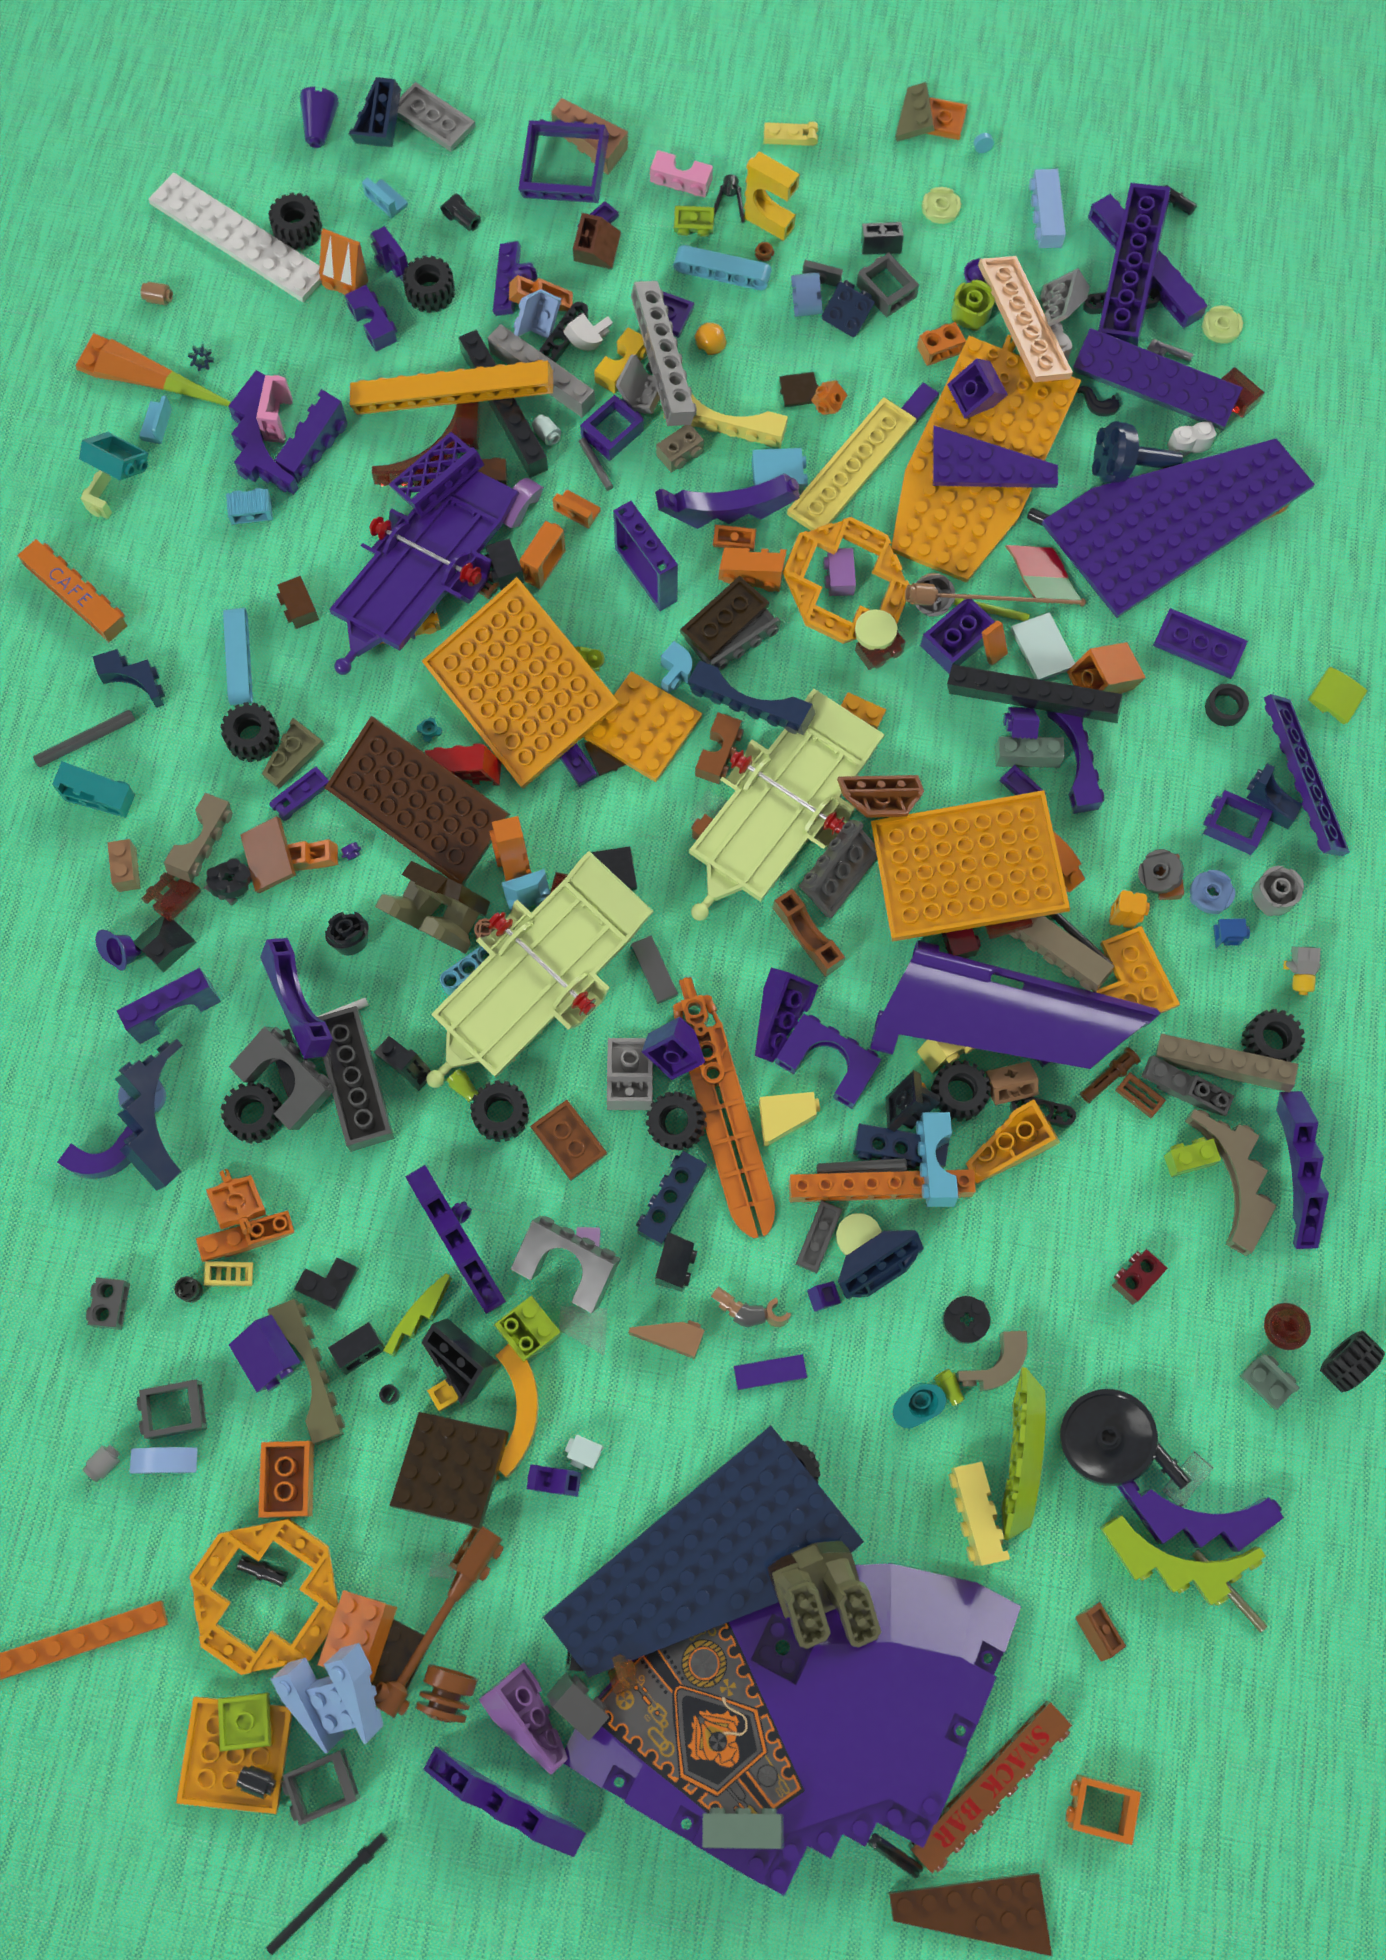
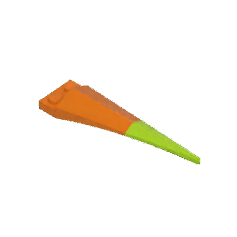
M93 333L76 364L77 370L95 378L157 388L227 407L231 403L127 346Z

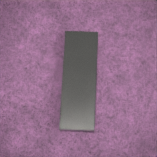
M652 936L632 943L631 947L657 1004L678 996V992Z
M821 1200L795 1265L817 1274L842 1212L841 1208Z

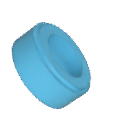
M982 133L974 139L973 144L978 153H986L992 149L994 141L991 134Z

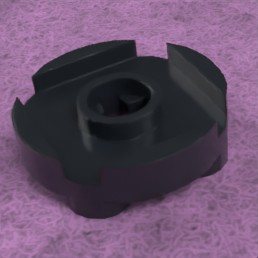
M236 858L211 867L206 872L208 889L213 896L218 898V895L225 896L226 899L239 897L247 892L249 889L248 885L250 882L252 883L249 868L245 864L240 863Z
M961 1296L950 1302L943 1313V1326L947 1334L954 1338L955 1341L962 1344H971L986 1335L990 1327V1314L983 1301L971 1296ZM965 1313L973 1319L969 1326H965V1323L960 1321V1318L964 1317Z

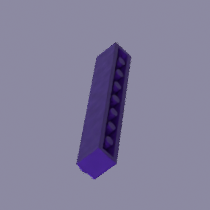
M1109 194L1091 205L1088 218L1116 250L1124 209L1120 202ZM1159 250L1151 288L1159 291L1161 294L1159 301L1182 328L1185 329L1203 317L1208 305L1195 292L1192 285L1182 277L1180 271L1175 269L1169 262L1167 256L1163 255Z

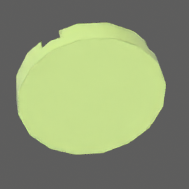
M933 188L924 195L922 202L923 214L934 223H949L959 215L961 208L960 197L956 196L950 188Z
M1223 305L1215 306L1205 314L1202 328L1204 334L1210 340L1222 344L1230 343L1240 335L1243 328V320L1239 313L1234 312L1233 308Z
M874 609L860 615L856 621L855 635L862 646L871 650L879 648L881 650L892 645L896 639L898 627L896 620L891 614L883 610Z
M863 1213L851 1214L845 1217L838 1225L836 1231L838 1247L843 1254L848 1255L880 1234L881 1228L871 1216Z

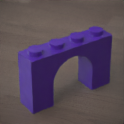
M198 968L117 1010V1013L126 1031L141 1044L160 1034L155 1022L170 1010L184 1005H195L200 1012H203L220 1003L221 1000L210 980Z
M803 1014L776 1057L775 1064L794 1075L806 1055L814 1048L828 1046L838 1050L846 1060L847 1073L835 1091L833 1098L853 1109L881 1062V1059L878 1058L879 1055L871 1049L865 1050L861 1048L856 1040L849 1037L846 1039L839 1035L840 1032L834 1027L824 1026L817 1017Z

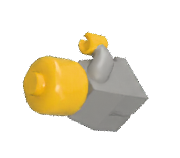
M1292 946V961H1284L1283 969L1296 973L1293 975L1292 989L1299 991V995H1308V992L1315 990V975L1320 969L1321 948Z

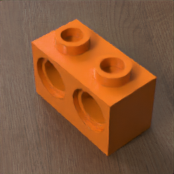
M954 322L944 324L932 331H925L919 335L917 348L926 365L929 366L959 355L966 340L957 323Z

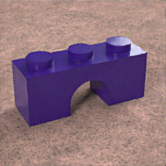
M364 285L345 295L347 307L357 322L363 319H372L364 324L366 337L375 352L397 342L395 335L397 328L393 321L389 322L387 319L388 315L385 308L378 305L379 301L374 291L370 292L368 287Z

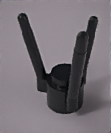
M729 174L724 177L723 185L720 186V191L714 205V216L723 193L729 197L737 194L741 222L744 223L741 187L738 186L739 179L737 176Z

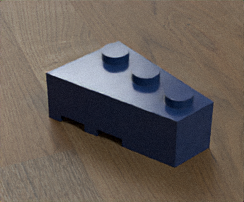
M375 78L365 99L366 103L362 111H359L357 115L358 119L354 128H351L349 132L350 137L356 144L393 148L401 88L395 79Z

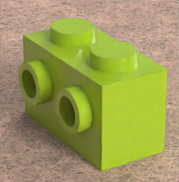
M1205 1137L1193 1140L1192 1145L1184 1146L1183 1143L1171 1146V1150L1164 1155L1171 1177L1211 1167L1221 1161L1214 1139L1206 1140Z

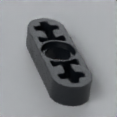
M1035 1097L1020 1099L1023 1101V1105L1034 1099L1038 1106H1046L1049 1110L1046 1118L1051 1125L1066 1128L1071 1126L1076 1119V1112L1070 1106ZM1020 1100L1010 1102L1011 1112L1018 1108L1015 1104ZM1054 1108L1057 1109L1055 1112L1056 1114H1062L1064 1111L1067 1112V1116L1070 1117V1119H1067V1121L1064 1122L1063 1117L1056 1115L1054 1119H1051L1054 1113Z

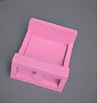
M265 375L256 419L264 441L285 443L286 435L278 413L281 403L292 404L293 399L286 378L279 375Z

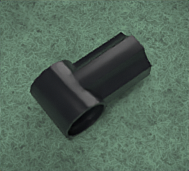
M453 194L440 206L443 215L450 221L456 220L468 231H474L478 228L481 221L480 216L466 205L464 199L459 194Z

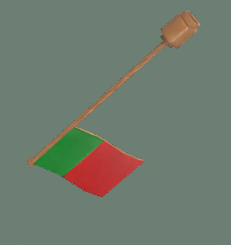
M1005 546L1015 560L1023 582L1033 598L938 593V589L935 588L934 584L925 583L907 585L905 590L906 602H910L912 605L932 606L938 597L1078 604L1081 607L1086 604V600L1080 598L1071 584L1061 559L1051 547Z

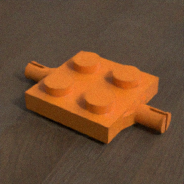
M225 1169V1174L221 1170L219 1174L223 1182L218 1186L206 1189L220 1230L240 1224L243 1234H247V1230L250 1234L253 1229L249 1221L266 1215L253 1178L249 1175L240 1179H232L228 1169Z

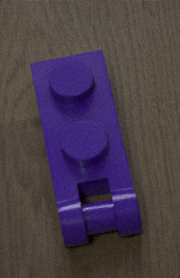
M315 766L276 796L269 803V806L274 811L277 810L282 821H287L292 817L293 813L322 792L329 780ZM288 800L290 804L285 807L283 804Z

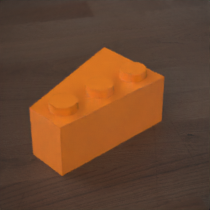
M724 548L718 580L731 584L737 577L741 576L752 587L763 588L769 592H779L787 549H780V553H768V549H761V552H750L749 548Z

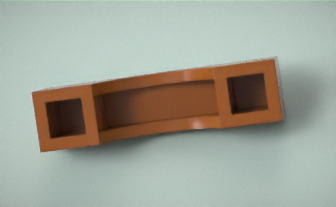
M790 889L774 900L773 910L825 977L843 965L845 956L833 940L826 938L811 920L805 904L793 889Z

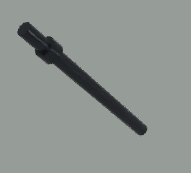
M381 1832L368 1846L364 1845L357 1852L358 1856L266 1947L271 1955L364 1864L367 1865L375 1857L374 1854L388 1841L386 1835Z

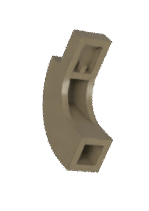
M1003 1331L1000 1333V1356L997 1363L987 1370L956 1372L958 1383L963 1382V1387L977 1386V1382H980L981 1392L998 1388L1010 1381L1021 1369L1026 1358L1027 1331Z

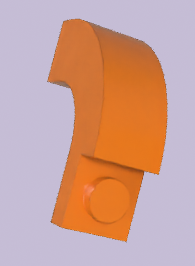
M1054 832L1066 891L1071 892L1085 880L1079 868L1081 862L1069 845Z

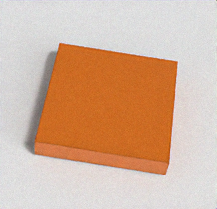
M930 97L935 131L926 134L960 140L967 104Z

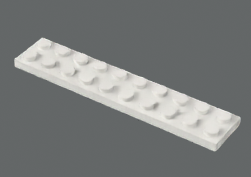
M174 172L149 198L152 206L303 303L322 283L319 274L320 266L282 241H279Z

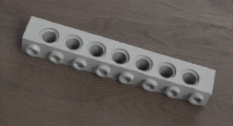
M658 281L634 282L631 299L667 426L691 425L693 417L696 416V404L692 402L691 387H688L687 373L683 370L682 356L677 350V339L672 333L673 325L668 319L667 305H664L663 290L659 288Z

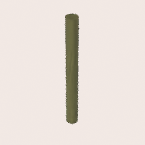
M1199 1549L1191 1555L1196 1561H1209ZM1227 1582L1226 1584L1231 1590V1593L1227 1596L1259 1632L1264 1631L1267 1625Z

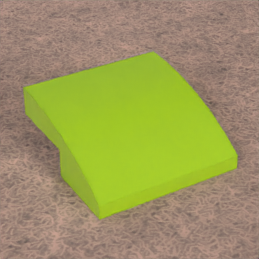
M1328 667L1308 700L1322 713L1328 711L1341 724H1346L1350 721L1368 690L1346 674Z

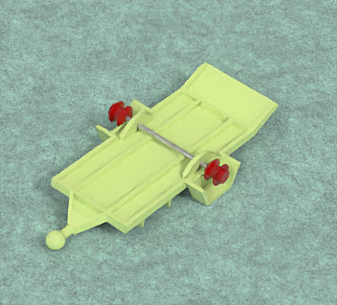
M813 688L805 701L813 704L815 716L804 735L799 733L792 734L784 729L769 749H766L752 739L745 754L744 750L736 751L730 760V763H732L731 768H734V770L727 778L722 777L720 779L736 791L689 849V854L707 865L708 895L702 903L695 904L692 907V917L698 921L705 920L709 914L708 908L714 901L744 890L761 902L769 890L774 888L776 881L792 860H795L798 852L808 839L827 850L830 842L836 838L842 830V826L849 821L855 809L851 804L840 798L842 792L837 778L857 776L885 734Z
M588 851L568 876L532 913L516 900L510 915L506 919L505 912L494 914L489 920V929H496L490 935L476 940L490 955L431 1014L447 1030L446 1062L438 1070H432L428 1073L426 1077L428 1085L438 1088L443 1085L444 1076L452 1068L478 1062L497 1077L512 1061L516 1060L515 1058L538 1034L543 1033L542 1030L554 1018H557L568 1030L579 1026L605 1000L610 988L597 974L626 946L654 911Z

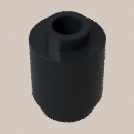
M252 1765L250 1767L244 1766L239 1774L236 1786L240 1787L242 1792L265 1799L267 1795L271 1796L273 1794L277 1780H274V1773Z

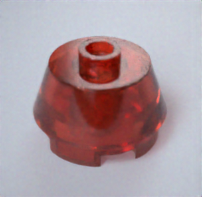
M1277 1304L1267 1312L1264 1319L1265 1333L1268 1339L1278 1348L1295 1350L1302 1347L1309 1339L1311 1333L1309 1316L1302 1308L1294 1304Z

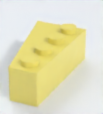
M926 1040L917 1052L931 1073L946 1064L952 1063L960 1055L967 1054L975 1048Z
M978 1462L952 1468V1473L949 1474V1481L952 1489L956 1488L958 1498H955V1506L957 1512L962 1513L963 1522L960 1525L963 1536L968 1538L969 1547H966L969 1561H973L974 1566H983L1009 1560L1008 1551H1003L1001 1546L1004 1540L1002 1529L995 1525L994 1520H997L995 1505L992 1500L988 1501L987 1496L991 1495L983 1463Z

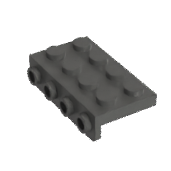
M766 609L711 660L686 638L685 640L703 662L718 667L719 671H721L733 659L741 658L751 647L756 648L766 637L774 636L780 629V619L778 617L774 618Z
M849 820L842 826V830L830 842L827 850L817 859L814 867L804 876V880L799 885L826 917L832 918L877 858L875 844L862 830L864 825L861 821Z

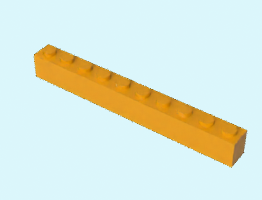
M536 360L530 363L517 362L512 365L498 364L494 367H476L475 369L467 370L457 369L450 372L438 371L432 374L419 373L414 376L400 375L396 378H378L377 380L369 381L359 380L358 382L350 383V406L357 415L553 394V370L548 361Z

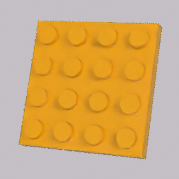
M631 671L614 694L621 705L588 732L584 738L637 772L657 782L701 720L703 713Z
M193 1697L176 1804L277 1814L293 1715L290 1710L283 1705L270 1704L271 1746L220 1752L218 1699ZM252 1765L274 1773V1780H277L271 1796L267 1795L265 1799H261L242 1792L241 1788L236 1786L239 1774L244 1766L250 1767Z

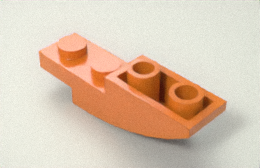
M289 1211L249 1221L253 1229L250 1234L248 1230L247 1234H243L241 1226L196 1238L201 1261L205 1262L223 1256L226 1258L293 1234L294 1229Z

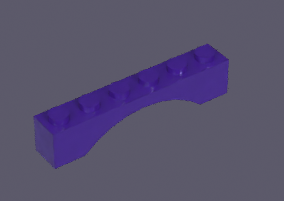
M1046 711L1048 718L1065 732L1075 753L1076 776L1068 794L1073 814L1099 810L1104 801V792L1102 789H1099V774L1097 769H1094L1092 763L1094 756L1092 750L1088 748L1089 738L1087 731L1083 729V717Z
M288 938L266 939L260 959L303 1058L325 1057L333 1038L325 1021L320 1020L314 1015L304 998L298 979L295 953Z

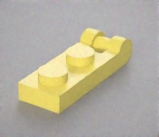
M764 122V144L814 146L818 143V135L816 134L818 132V124L816 122H809L808 124Z

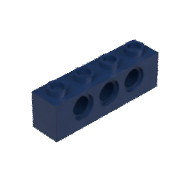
M859 1123L853 1149V1155H858L859 1159L871 1160V1158L885 1160L905 1158L907 1160V1168H916V1166H920V1163H923L922 1157L917 1153L918 1143L921 1142L920 1135L899 1130L893 1132L888 1128ZM875 1140L881 1141L884 1148L877 1150L873 1147L872 1142ZM949 1142L936 1150L937 1161L943 1169L946 1166ZM895 1145H903L906 1148V1153H897Z
M685 1151L680 1156L676 1155L670 1165L673 1168L669 1176L664 1175L659 1184V1187H661L658 1195L653 1194L647 1205L650 1207L646 1215L642 1214L636 1224L639 1227L637 1232L640 1236L660 1247L663 1246L667 1233L671 1232L707 1169L706 1163ZM684 1173L688 1176V1180L685 1183H679L675 1179L676 1175ZM667 1193H673L677 1199L673 1203H668L664 1200V1196ZM655 1213H663L666 1219L662 1223H656L652 1217Z

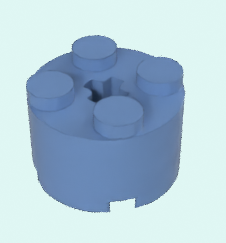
M819 272L791 275L793 304H796L794 305L795 317L823 314Z

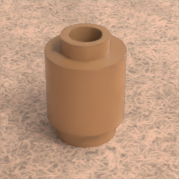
M147 282L141 286V298L148 303L167 306L172 301L173 291L167 284Z

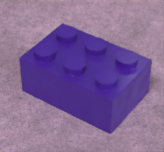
M964 599L923 634L920 646L950 674L952 664L960 666L984 645L982 631L995 621L972 599Z

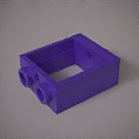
M613 395L580 425L581 437H585L591 446L611 461L644 431V419L639 412H634L625 400H620L616 395ZM616 410L631 425L611 442L595 427Z
M1224 790L1220 796H1215L1211 804L1214 810L1212 814L1208 813L1203 825L1206 828L1203 834L1252 855L1259 845L1273 811ZM1224 804L1257 818L1249 838L1216 824Z

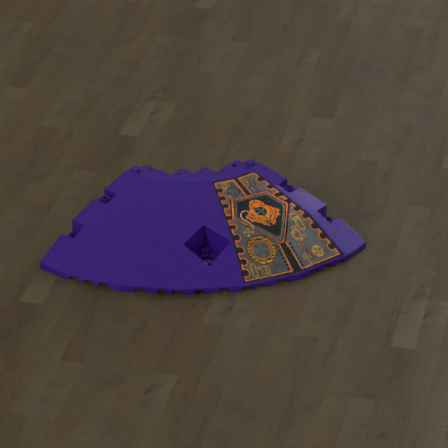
M892 1563L855 1565L859 1581L865 1583L870 1591L881 1629V1634L877 1640L861 1647L852 1646L846 1637L837 1609L825 1613L830 1629V1635L827 1640L808 1649L800 1647L795 1638L790 1617H784L780 1604L777 1602L629 1661L598 1696L607 1706L605 1711L609 1718L589 1741L575 1729L565 1747L568 1759L563 1764L597 1786L620 1797L630 1807L668 1830L689 1840L693 1845L733 1869L785 1896L807 1846L831 1859L842 1834L866 1847L876 1823H879L924 1848L934 1824L937 1823L963 1763L967 1753L966 1748L979 1723L997 1678L994 1674L1003 1654L1006 1652L1021 1606L977 1582ZM780 1640H785L789 1644V1651L785 1655H779L776 1652L775 1646ZM986 1653L992 1656L990 1663H986L983 1659ZM958 1726H963L965 1729L964 1734L961 1736L956 1734ZM615 1778H623L624 1784L621 1787H617L614 1783ZM710 1808H725V1814H735V1808H751V1814H761L762 1808L777 1809V1814L783 1815L784 1849L703 1848V1813H710ZM684 1819L691 1821V1826L687 1829L681 1825Z

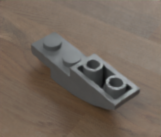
M1154 1055L1149 1057L1141 1076L1158 1085L1157 1089L1175 1098L1222 1116H1227L1234 1095L1197 1075L1191 1076Z

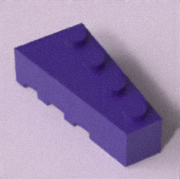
M323 389L318 393L320 399L316 405L311 404L308 408L309 415L305 422L302 423L300 421L297 425L295 437H289L275 459V462L284 471L292 475L297 483L308 475L311 467L320 461L322 454L333 445L337 436L343 433L348 425L342 402Z

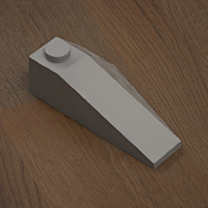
M1078 268L1043 286L1040 297L1044 303L1043 307L1046 311L1045 315L1049 326L1067 319L1087 299L1090 286Z

